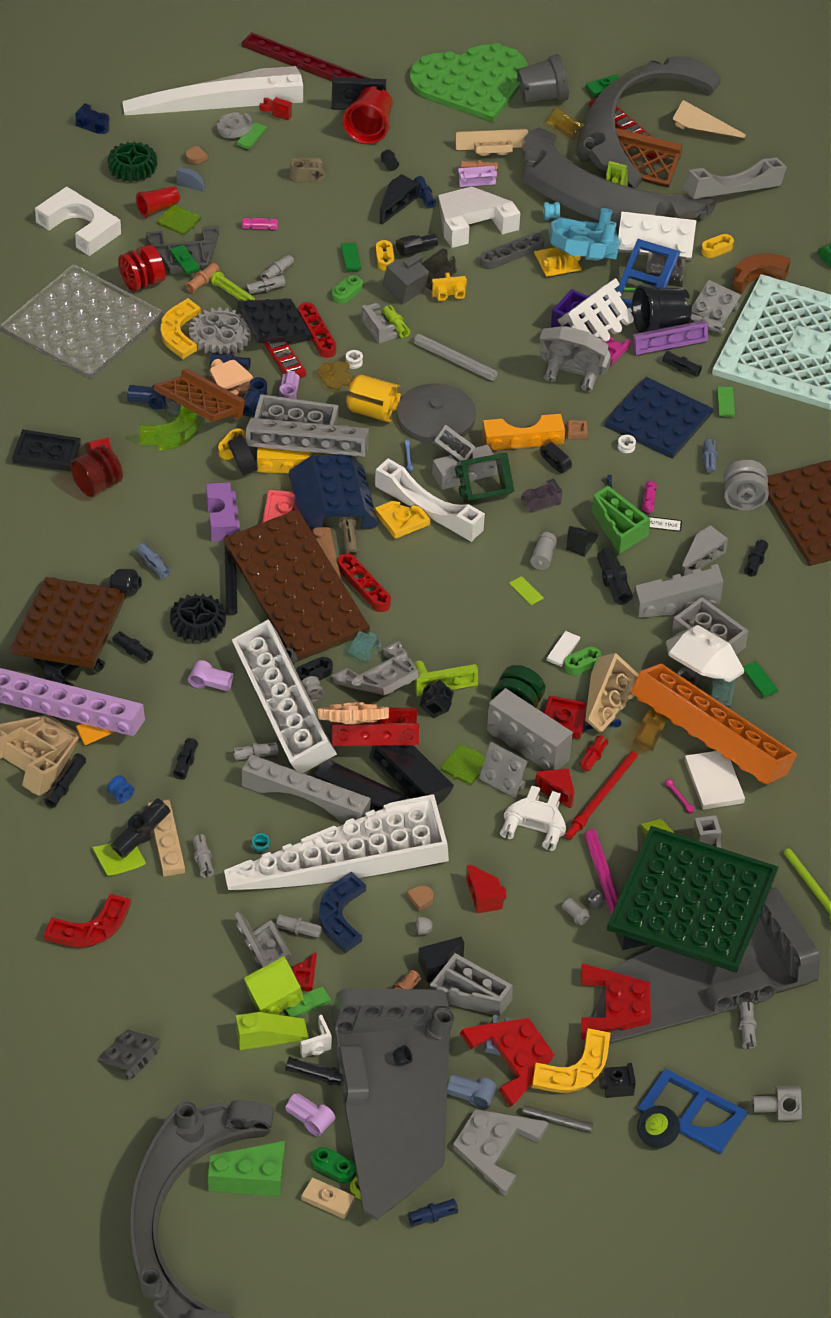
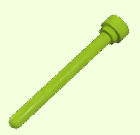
M786 848L784 855L830 914L831 923L830 899L790 848Z

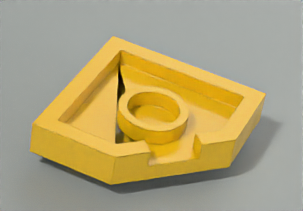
M390 501L375 507L376 516L395 539L430 525V518L420 506L412 505V507L400 505V502Z

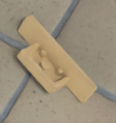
M528 130L458 131L455 133L456 150H475L476 154L480 156H488L490 153L507 155L508 152H513V148H522L523 139L528 134Z

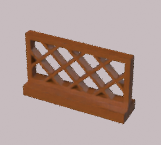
M616 128L619 142L626 156L640 173V170L646 167L652 172L648 175L640 173L642 181L669 187L678 160H680L682 155V144ZM632 148L638 149L639 154L631 157L628 150ZM651 152L655 153L657 158L648 161L645 155ZM642 157L645 163L637 167L634 160ZM671 157L674 158V161L666 166L662 159ZM660 161L663 168L654 171L651 165ZM666 171L668 174L667 181L659 179L657 175Z
M189 369L182 370L180 377L154 385V390L211 422L228 416L235 419L242 418L245 404L243 398Z

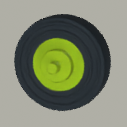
M661 1105L653 1106L644 1111L637 1123V1132L641 1140L649 1147L663 1148L673 1143L680 1132V1122L677 1115L670 1108Z

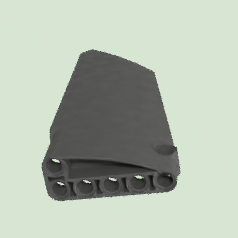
M348 988L340 990L334 1001L332 1016L338 1044L336 1058L338 1070L343 1075V1080H340L362 1207L364 1213L376 1220L399 1204L444 1166L449 1044L454 1014L449 1009L447 994L443 990ZM406 1045L412 1053L413 1060L409 1064L398 1065L393 1060V1052L398 1047Z

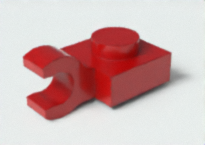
M277 97L274 100L264 98L263 103L259 104V110L262 112L272 111V116L289 121L292 117V102Z

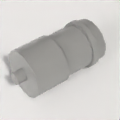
M543 532L537 538V544L530 559L531 565L536 569L545 570L550 566L553 551L557 545L556 536L550 532Z

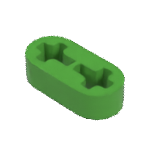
M587 647L568 655L564 663L565 672L570 675H578L593 669L598 657H601L600 650L595 647Z

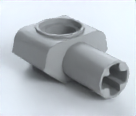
M776 1086L774 1096H752L753 1113L775 1112L776 1121H800L802 1119L800 1086ZM787 1098H792V1107L789 1109H784V1100Z

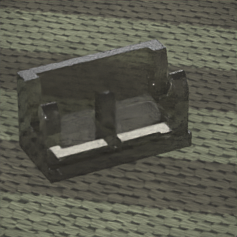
M444 248L421 263L429 271L426 287L432 290V279L444 278V273L447 272L452 276L457 271L455 269V257L452 256L448 260V252Z

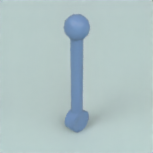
M405 440L406 471L412 472L413 465H411L409 440Z

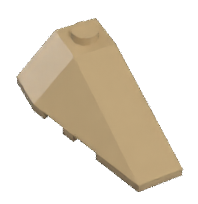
M684 100L673 117L674 125L683 130L686 127L690 130L740 139L747 137L746 134Z
M617 653L598 657L591 673L585 720L599 733L603 732L612 722L617 712L626 706L627 701L635 696L631 691L639 674Z

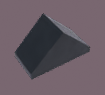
M569 526L566 550L585 557L598 535L580 527Z

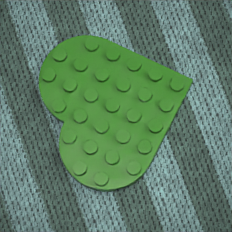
M499 43L479 45L469 48L462 55L447 51L422 56L411 67L410 83L413 85V90L425 99L494 122L520 88V82L517 80V69L527 67L528 63L516 49L502 46Z

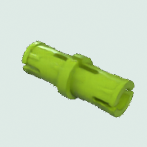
M388 305L385 306L382 313L389 320V325L394 324L396 326L395 330L400 338L409 336L411 331L404 323L403 317L395 311L392 305H389V307Z

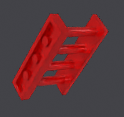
M417 707L389 708V718L379 719L377 722H364L361 724L331 722L332 746L419 745Z

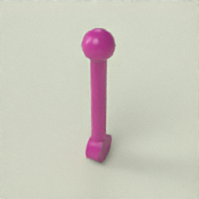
M667 779L665 785L670 787L684 804L686 812L688 814L694 813L695 807L688 804L673 785V780Z

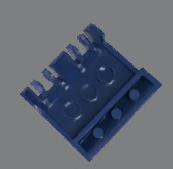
M311 455L289 470L296 507L310 529L322 527L324 517L361 516V528H374L378 525L376 512L373 510L374 505L370 489L366 482L364 467L351 455Z

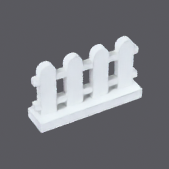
M615 278L559 318L558 321L561 326L569 323L572 328L590 332L584 324L586 322L596 337L607 342L610 339V334L607 330H610L613 334L619 333L622 330L619 321L624 325L631 324L634 320L631 314L633 311L631 308L626 307L620 298L621 293L615 291L614 288L620 285ZM609 304H610V306L612 307V309L615 311V313L617 314L618 317H615V315L613 314V312L611 311V309H610L609 306H608ZM597 313L599 314V316L601 317V319L604 321V323L606 324V326H604V325L602 324V322L600 321V319H599L598 316L596 315Z

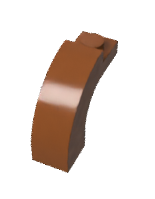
M756 254L743 259L735 267L732 283L734 292L742 295L747 285L754 280H758L761 274L784 281L789 273L791 258L777 254Z

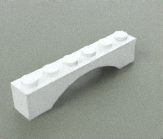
M389 458L376 469L375 486L410 507L412 505L420 506L429 518L471 542L484 531L485 513L469 504H451L436 498L423 489L403 466Z

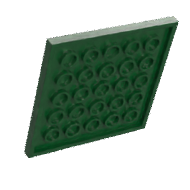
M651 826L607 924V931L737 973L779 866Z

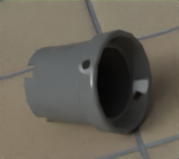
M559 54L550 56L545 61L517 69V80L520 82L519 90L525 104L555 99L557 101L569 99L567 76Z

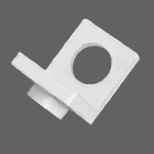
M322 1015L318 1016V1030L321 1035L301 1041L300 1055L302 1058L320 1055L324 1051L331 1050L332 1035Z

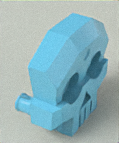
M602 208L599 223L582 222L562 217L552 221L548 233L550 243L558 250L571 256H585L586 260L598 261L603 259V257L616 260L620 241L615 230L617 224L610 221L612 210Z

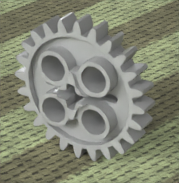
M219 307L218 311H215L211 308V312L204 310V314L197 313V318L193 317V322H190V340L198 345V350L204 349L205 354L209 351L219 354L225 352L227 355L230 354V351L237 353V348L243 350V345L248 346V341H251L252 333L244 318H242L241 313L236 315V310L229 312V308H226L225 311H222L221 307Z

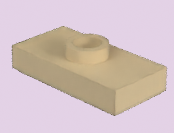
M312 1177L301 1195V1200L345 1219L355 1202V1196Z

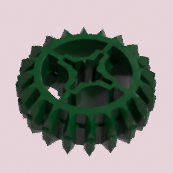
M127 141L126 144L120 143L119 146H114V149L110 150L108 168L112 176H116L117 179L122 178L123 182L129 180L130 183L132 181L138 182L141 179L145 181L146 177L150 178L151 174H154L157 169V155L148 144L143 145L142 142L136 143L134 141L129 143Z

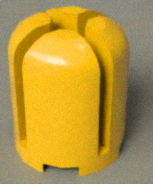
M358 375L349 385L348 391L352 393L346 396L347 408L353 413L390 423L392 419H389L393 410L397 411L401 394L397 393V387H400V385L365 375Z

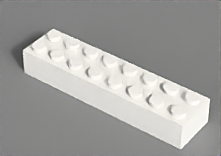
M269 619L232 639L294 769L304 773L337 755L321 721L318 719V714L294 665Z

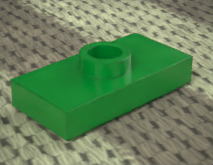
M615 74L586 83V89L593 98H597L619 76Z

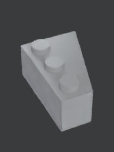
M454 953L430 984V990H443L447 994L449 1005L501 1016L512 1001L513 996L512 984Z

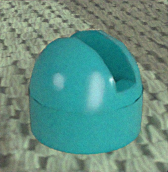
M258 833L253 837L252 846L254 850L259 853L268 850L270 839L266 834Z

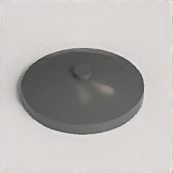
M425 384L412 388L401 397L397 406V421L401 429L410 437L424 443L433 444L432 442L444 425H447L464 437L471 431L475 423L476 411L471 398L463 391L445 384Z

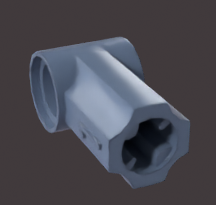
M453 1074L448 1083L447 1094L469 1100L474 1107L485 1110L490 1107L497 1085L487 1078H479L476 1081Z

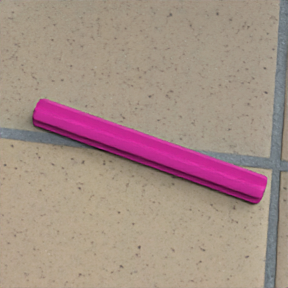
M595 829L586 830L585 839L612 915L619 896L597 831Z

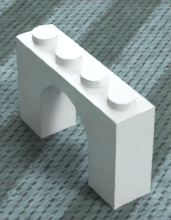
M65 187L35 208L36 223L47 230H51L64 220L70 218H83L90 221L91 223L75 233L76 248L89 256L121 235L120 219L68 187Z

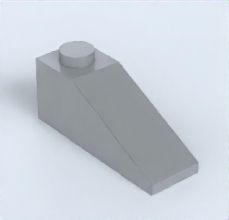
M711 525L704 530H700L696 534L682 564L681 577L693 574L692 570L702 569L726 553L728 538Z

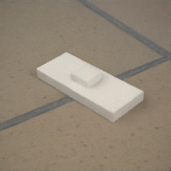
M565 631L548 655L546 661L562 667L565 663V658L571 654L580 641V637Z

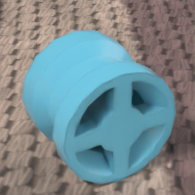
M544 202V221L560 218L559 202H554V204Z

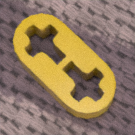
M721 234L702 243L701 254L707 258H714L733 249L734 238L728 234Z
M381 240L376 243L377 267L382 271H386V267L394 262L393 245L387 240Z
M236 428L225 436L218 445V455L220 458L225 460L234 458L231 449H229L228 441L240 435L246 441L245 430Z

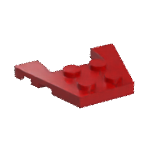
M581 964V985L605 986V1018L581 1017V1039L585 1040L588 1028L609 1032L622 1028L623 1031L651 1024L650 982L588 964Z
M530 1018L467 1027L460 1032V1035L471 1050L491 1040L516 1076V1079L499 1089V1092L510 1108L515 1105L532 1084L535 1064L548 1065L555 1056Z

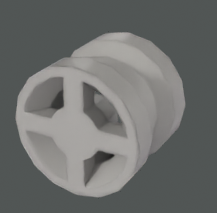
M310 676L301 681L312 703L318 702L324 697L325 692L320 686V681L317 677Z

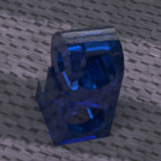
M86 103L75 113L76 126L97 134L109 132V116L106 113H98L91 109V105Z

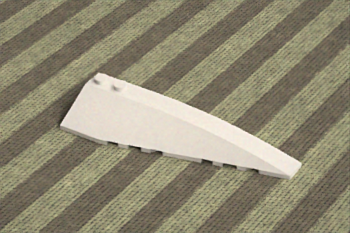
M296 66L262 68L122 101L124 115L259 106L260 103H263L264 98L274 100L275 97L292 103H303V82Z

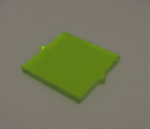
M173 205L167 212H164V215L157 221V224L185 236L191 229L195 228L194 226L201 220V216Z
M460 744L442 765L440 771L452 776L454 780L458 779L471 786L479 777L486 756L478 753L477 750H472Z

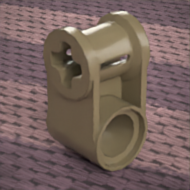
M318 157L293 158L290 161L289 178L294 182H319L325 178V171L322 169L323 160Z

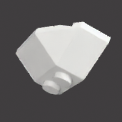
M699 625L681 631L666 641L668 655L700 675L731 682L744 673V669L730 643Z

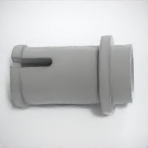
M569 898L563 903L562 909L574 919V923L584 925L588 922L590 918L588 910L582 909L574 899Z

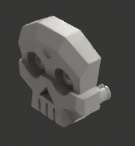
M568 326L545 328L542 330L540 336L542 344L541 358L549 364L544 379L549 382L550 378H552L551 382H555L559 369L585 376L581 389L586 391L589 388L588 392H592L596 378L607 375L611 363V354L608 350L609 344L590 332Z

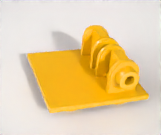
M556 247L534 251L546 277L582 270L578 263L580 256H571L558 250Z

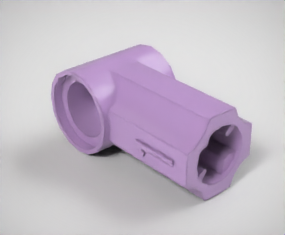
M288 371L286 374H283L282 383L279 388V397L297 399L300 376L295 371Z
M203 660L195 662L188 677L189 684L198 689L210 686L229 691L233 681V673L214 669L208 662Z
M299 1093L293 1094L286 1105V1111L302 1121L306 1129L315 1136H320L335 1120V1115L330 1108L322 1104L317 1106Z

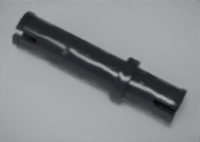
M76 753L58 780L53 782L51 785L52 789L44 798L45 805L55 808L62 796L68 793L70 784L86 763V758L82 754Z
M291 1056L287 1060L285 1071L327 1082V1085L330 1086L333 1084L341 1086L340 1080H343V1075L340 1074L336 1067L328 1068Z

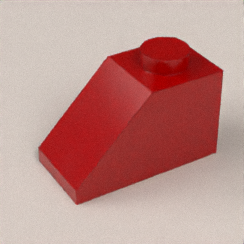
M471 864L467 865L466 882L476 913L503 909V900H506L507 895L505 887H501L499 879Z

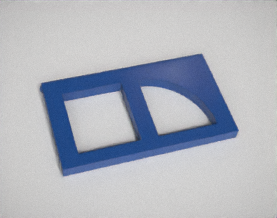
M637 239L616 292H620L622 296L629 278L656 286L655 288H666L680 251ZM640 249L668 257L660 277L633 270ZM622 299L626 307L632 309V299Z
M665 1068L642 1103L638 1106V1111L643 1113L647 1109L656 1106L654 1103L669 1082L678 1085L697 1095L682 1118H678L680 1133L721 1154L747 1116L748 1111ZM706 1101L733 1114L728 1121L713 1127H699L691 1124Z

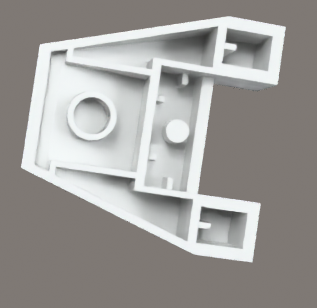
M472 186L438 195L443 234L451 248L468 244V224L492 219L502 234L519 230L520 212L510 200Z

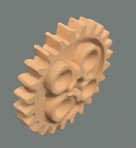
M364 702L333 704L330 707L318 709L319 720H330V722H341L343 724L377 722L379 719L389 718V707H378L377 704H365Z

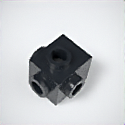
M441 680L426 685L422 691L423 694L419 706L432 718L448 712L452 705L454 692Z

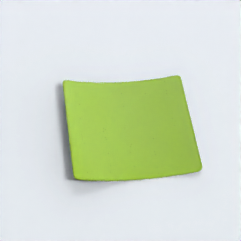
M112 843L92 847L108 876L124 873L146 864L137 846L124 859L110 846Z

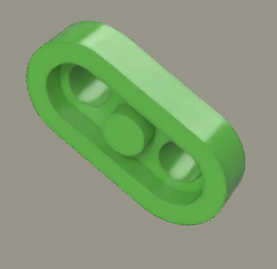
M355 275L345 278L332 289V300L338 304L349 302L362 291L363 280Z

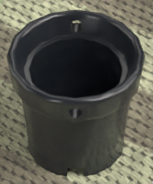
M639 285L635 289L632 298V315L638 332L643 333L688 324L692 313V305H687L686 299H690L688 291L685 288H654L651 285Z

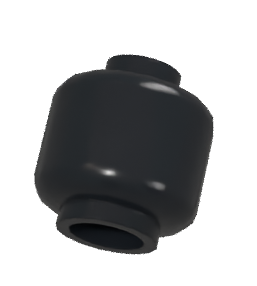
M117 569L110 576V588L119 589L120 593H125V596L135 595L142 586V578L138 576L137 571L134 569Z

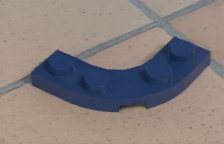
M350 872L328 888L321 899L319 909L320 925L324 933L344 953L362 942V935L345 920L342 913L344 907L350 901L366 891V884L353 872Z

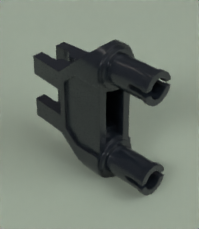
M33 658V661L44 669L46 680L74 686L64 677L79 666ZM98 658L95 667L92 669L97 673L100 670L102 671L105 661Z

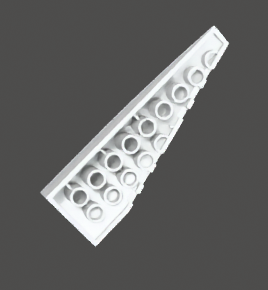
M433 794L386 804L384 809L376 812L371 810L366 812L364 817L356 820L354 818L349 819L342 826L329 827L302 838L300 843L295 845L287 844L280 851L273 854L270 852L265 853L258 860L245 861L224 870L228 890L280 888L339 881L350 872H353L358 878L446 862L449 861L448 844Z

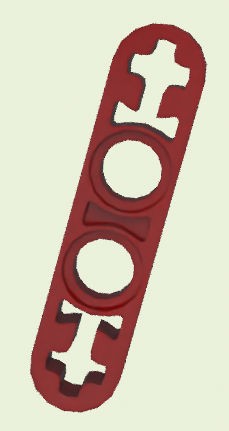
M308 302L300 304L298 311L312 334L311 340L317 351L324 358L334 357L336 355V342L316 307ZM315 322L318 323V325L313 326L309 323ZM317 335H324L325 337H324V338H318V337H316V336H317Z
M352 554L340 555L338 567L341 574L374 610L378 612L388 611L391 607V596L355 556ZM355 574H361V575H363L364 577H363V578H360V579H357V578H354L353 576H354ZM366 587H373V588H375V590H374V591H366L365 588H366Z

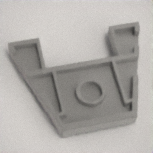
M397 641L383 649L384 656L389 658V660L360 675L345 668L332 675V680L337 685L387 695L403 685L410 684L413 680L419 678V674L412 660L408 658L407 652L402 648L401 643Z
M475 1109L455 1140L453 1150L471 1167H476L484 1175V1179L489 1183H493L499 1189V1192L506 1196L516 1181V1175L496 1166L516 1133L539 1143L548 1129L549 1123L542 1120Z

